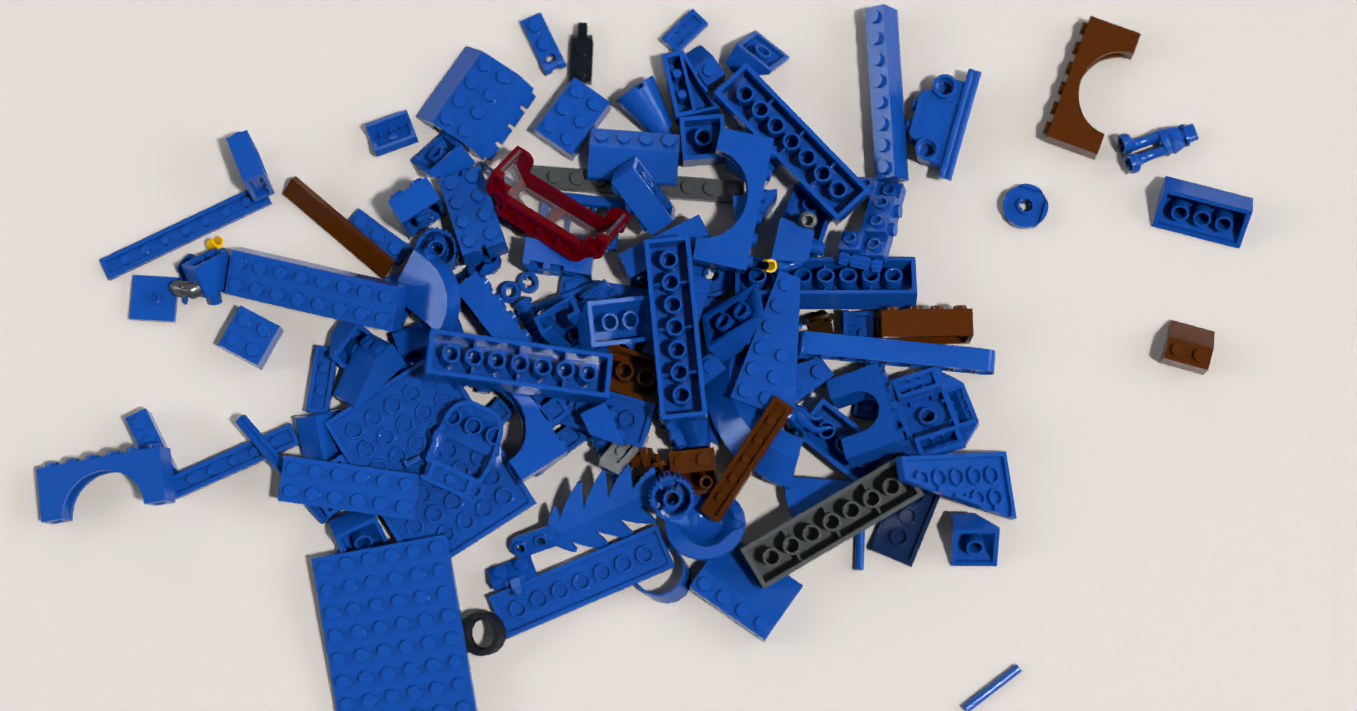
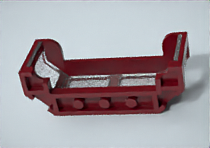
M517 145L491 172L486 186L488 194H493L498 204L495 208L498 215L573 262H580L584 258L589 257L600 259L613 240L625 231L631 214L621 208L613 207L608 211L605 218L531 174L530 172L534 164L533 157L528 151Z

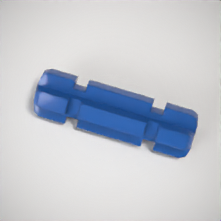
M843 251L840 252L838 258L840 265L847 266L851 264L850 267L864 270L870 268L872 269L871 271L878 273L881 272L883 260L874 258L870 260L871 257L857 254L851 256L850 253Z

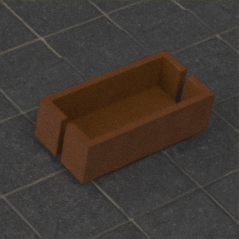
M965 305L953 306V309H944V306H931L930 309L910 306L908 310H899V307L892 306L881 310L878 319L879 338L944 345L969 344L974 336L973 308L967 309Z

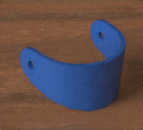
M670 545L668 548L682 560L684 568L682 578L677 586L662 594H652L643 589L639 584H635L647 597L665 604L678 602L685 597L689 591L692 579L688 564L680 553Z

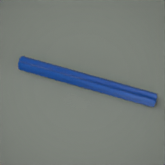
M246 415L240 416L236 420V424L281 476L282 457ZM306 505L321 524L330 519L322 507Z

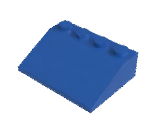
M740 542L727 555L718 559L708 560L689 586V590L765 642L803 585L787 575L763 589L741 551V548L746 545Z

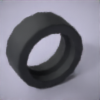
M477 612L469 615L463 621L467 651L475 656L491 655L498 652L504 645L506 628L498 615L492 612ZM480 620L488 621L494 631L493 641L487 647L478 646L473 638V627Z

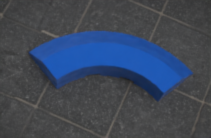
M736 355L724 361L723 364L727 370L705 386L706 401H708L711 422L716 432L724 441V445L733 456L736 455L764 413L760 409L730 398L745 361L744 357ZM781 429L754 472L761 475L764 480L790 489L803 438Z

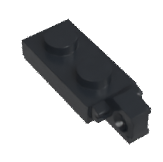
M578 22V34L572 35L569 83L575 77L585 85H592L594 42L592 35H587V23Z

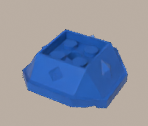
M936 367L924 369L890 381L888 389H891L895 399L892 402V406L896 408L900 418L897 425L898 428L901 427L905 436V441H902L904 450L894 454L901 456L942 455L964 449L979 426V420L963 382L943 373L942 370ZM925 418L933 419L931 422L923 421Z

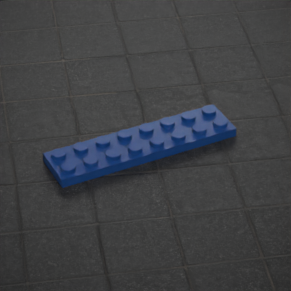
M655 525L522 582L521 586L524 595L515 597L514 591L510 587L489 596V600L495 614L504 622L507 640L631 587L636 583L638 584L675 568V565L658 525Z

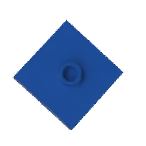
M134 275L129 319L176 323L178 297L170 291V285L173 281L180 279L178 277Z

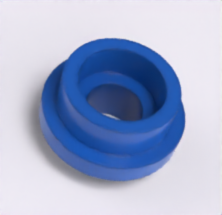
M507 281L500 286L499 295L505 303H515L521 296V288L516 282ZM512 289L514 294L507 296L506 291Z

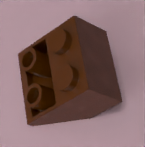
M714 447L668 452L670 471L679 472L680 475L684 474L691 482L695 495L711 493L718 482Z

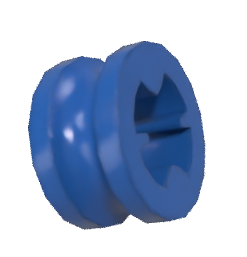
M532 272L523 273L519 278L521 290L526 294L536 292L539 287L538 277ZM527 278H532V282L535 283L534 286L530 285L531 288H526L525 283H523L524 280L527 281Z

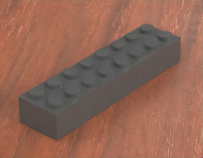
M896 458L742 547L741 551L763 589L919 499L924 494L920 488L899 481Z

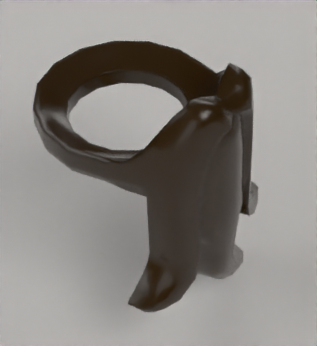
M824 310L818 313H811L807 323L812 332L834 334L832 327L833 313H827Z

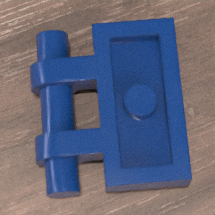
M660 406L657 407L656 410L659 415L656 417L657 422L662 430L666 428L669 433L667 440L672 449L677 448L678 451L686 450L688 445L681 430L677 427L676 423L661 424Z

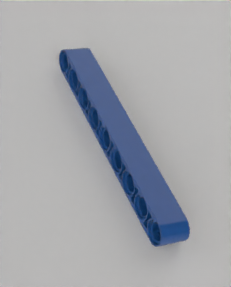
M812 331L799 332L798 356L868 364L877 363L878 365L919 369L936 367L942 371L992 375L995 371V350Z

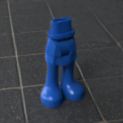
M1193 124L1165 126L1164 129H1157L1153 133L1138 138H1131L1128 133L1118 135L1119 150L1122 156L1126 155L1124 162L1131 174L1139 172L1141 165L1158 157L1169 156L1172 153L1176 154L1184 147L1190 146V142L1198 140V134ZM1155 143L1158 144V147L1138 154H1130L1143 147Z

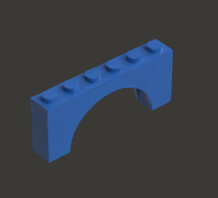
M721 127L715 154L729 159L741 172L747 190L746 206L740 219L728 231L709 238L697 237L692 263L745 274L746 268L751 269L754 256L749 254L751 246L756 247L758 233H754L756 224H761L763 212L759 211L760 203H765L768 190L764 189L765 180L770 181L772 168L768 167L770 159H775L777 146H773V138Z
M452 384L455 390H458L461 387H465L462 385ZM498 391L513 404L522 422L523 441L520 451L506 465L517 484L520 485L562 459L567 453V445L561 437H557L553 431V423L548 418L545 419L541 413V406L536 399H532L527 394Z
M161 443L148 444L146 449L131 447L127 448V452L124 453L110 451L106 452V456L102 457L100 455H88L86 460L79 461L78 458L65 460L66 463L64 464L50 462L46 463L43 468H37L41 523L58 524L73 521L74 506L81 491L94 479L109 473H122L131 478L139 487L144 504L159 506L176 503L171 449L162 447Z

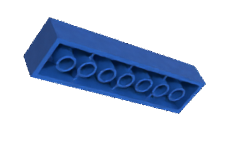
M747 63L714 92V100L746 133L774 139L773 146H777L775 159L772 160L836 226L869 197L870 189Z
M690 235L644 239L661 424L707 420Z
M241 247L231 250L225 294L394 332L402 329L409 285Z
M753 257L751 269L746 268L745 274L735 272V295L757 283L760 289L763 309H765L779 272H762V269L766 270L769 267L768 262L762 260L771 259V257ZM809 257L808 262H804L801 268L785 272L801 278L799 309H885L892 306L899 307V309H908L910 306H916L917 302L915 257H888L887 264L883 263L882 270L879 273L871 271L872 269L870 268L864 270L850 267L851 264L847 266L840 265L838 263L839 257Z
M431 328L427 336L423 380L601 404L609 399L613 354Z

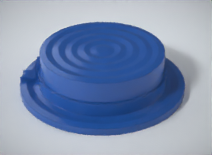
M709 494L695 495L694 507H691L692 512L689 511V515H685L684 518L681 516L680 519L676 518L675 520L671 518L670 521L666 519V534L671 545L680 554L701 561L718 559L733 551L741 542L746 528L744 511L736 499L720 523H717L699 510Z

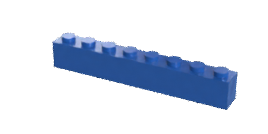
M881 4L865 9L876 181L882 183H901L909 181L898 13L896 9Z

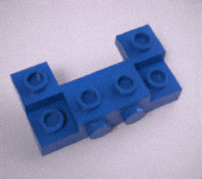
M858 177L870 189L869 197L864 200L869 202L861 230L843 231L838 250L839 252H848L850 255L857 254L871 257L870 260L874 258L881 259L883 263L887 264L893 238L898 232L897 223L899 218L902 217V205L906 189L903 183H882L876 181V177Z

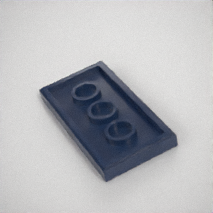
M921 489L924 496L881 520L869 550L912 567L940 495Z

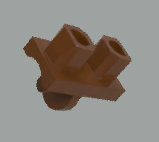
M644 447V449L639 448L640 452L631 460L634 468L643 466L645 473L651 467H655L657 478L659 477L658 474L665 471L664 468L670 466L669 460L662 461L661 454L654 455L653 448ZM644 474L636 476V483Z

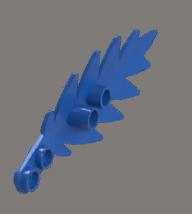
M627 464L616 479L610 495H608L606 470L603 469L596 478L585 505L582 482L578 481L565 503L561 518L558 507L555 506L547 526L515 536L511 540V552L515 556L523 557L555 546L570 552H576L577 547L573 543L601 549L611 544L599 532L622 538L636 534L622 520L633 523L654 524L656 519L643 507H651L648 499L649 485H652L651 481H655V467H651L633 488L631 466ZM538 538H543L545 542L539 541ZM522 545L525 549H520L517 546Z

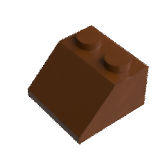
M1170 320L1160 363L1204 375L1209 369L1214 349L1215 332Z

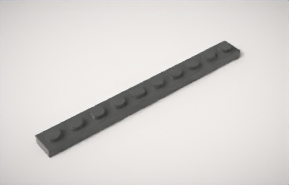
M533 165L530 172L559 191L616 195L611 188V181L587 180L588 169ZM677 176V186H658L668 199L732 204V196L744 194L745 181Z

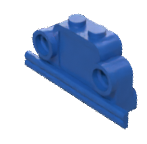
M968 69L965 82L956 80L948 74L939 75L934 80L932 91L924 90L920 93L918 99L914 98L910 111H914L913 119L908 118L905 131L909 132L908 141L915 146V158L919 163L940 169L938 178L949 181L952 179L982 73L980 71Z

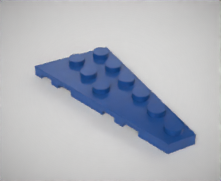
M779 270L764 309L765 319L755 332L731 394V399L765 411L774 396H778L795 408L801 278ZM795 410L788 421L795 422Z
M1006 451L901 456L896 458L900 482L1009 520L1017 519Z

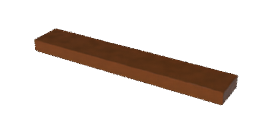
M297 176L291 178L283 194L382 279L386 277L395 260Z
M774 396L699 509L701 512L715 522L720 523L795 410L794 407L778 396Z

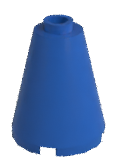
M653 76L645 79L616 100L618 105L647 132L665 134L672 132L670 130L673 126Z

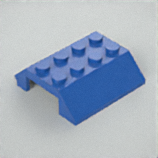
M466 46L416 115V118L431 128L435 129L437 127L469 148L470 153L481 161L485 158L491 161L500 149L495 143L498 142L503 145L512 132L508 125L510 124L513 127L517 125L525 113L521 107L528 109L536 96L532 93L534 88L519 74L485 52Z

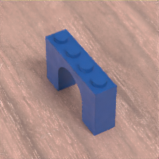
M877 363L826 381L830 399L837 409L861 401H873L879 404L878 417L870 428L841 439L845 458L852 468L904 450L902 441H905V436L901 427L898 428L899 414L896 408L892 406V402L895 399L891 389H888L886 384L889 382V377L886 370H882Z

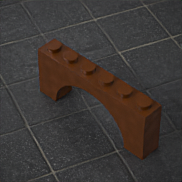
M1090 16L1088 23L1083 22L1079 32V34L1083 35L1081 42L1076 41L1072 51V54L1075 55L1074 61L1068 62L1064 73L1068 75L1066 82H1061L1057 92L1061 97L1059 102L1054 101L1050 114L1054 116L1051 122L1047 121L1042 134L1046 135L1044 140L1046 143L1095 160L1105 134L1092 127L1081 111L1079 103L1081 80L1090 68L1101 61L1111 58L1131 60L1141 33Z

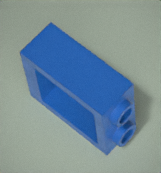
M248 131L236 132L226 138L242 180L253 201L256 202L275 194L259 152Z

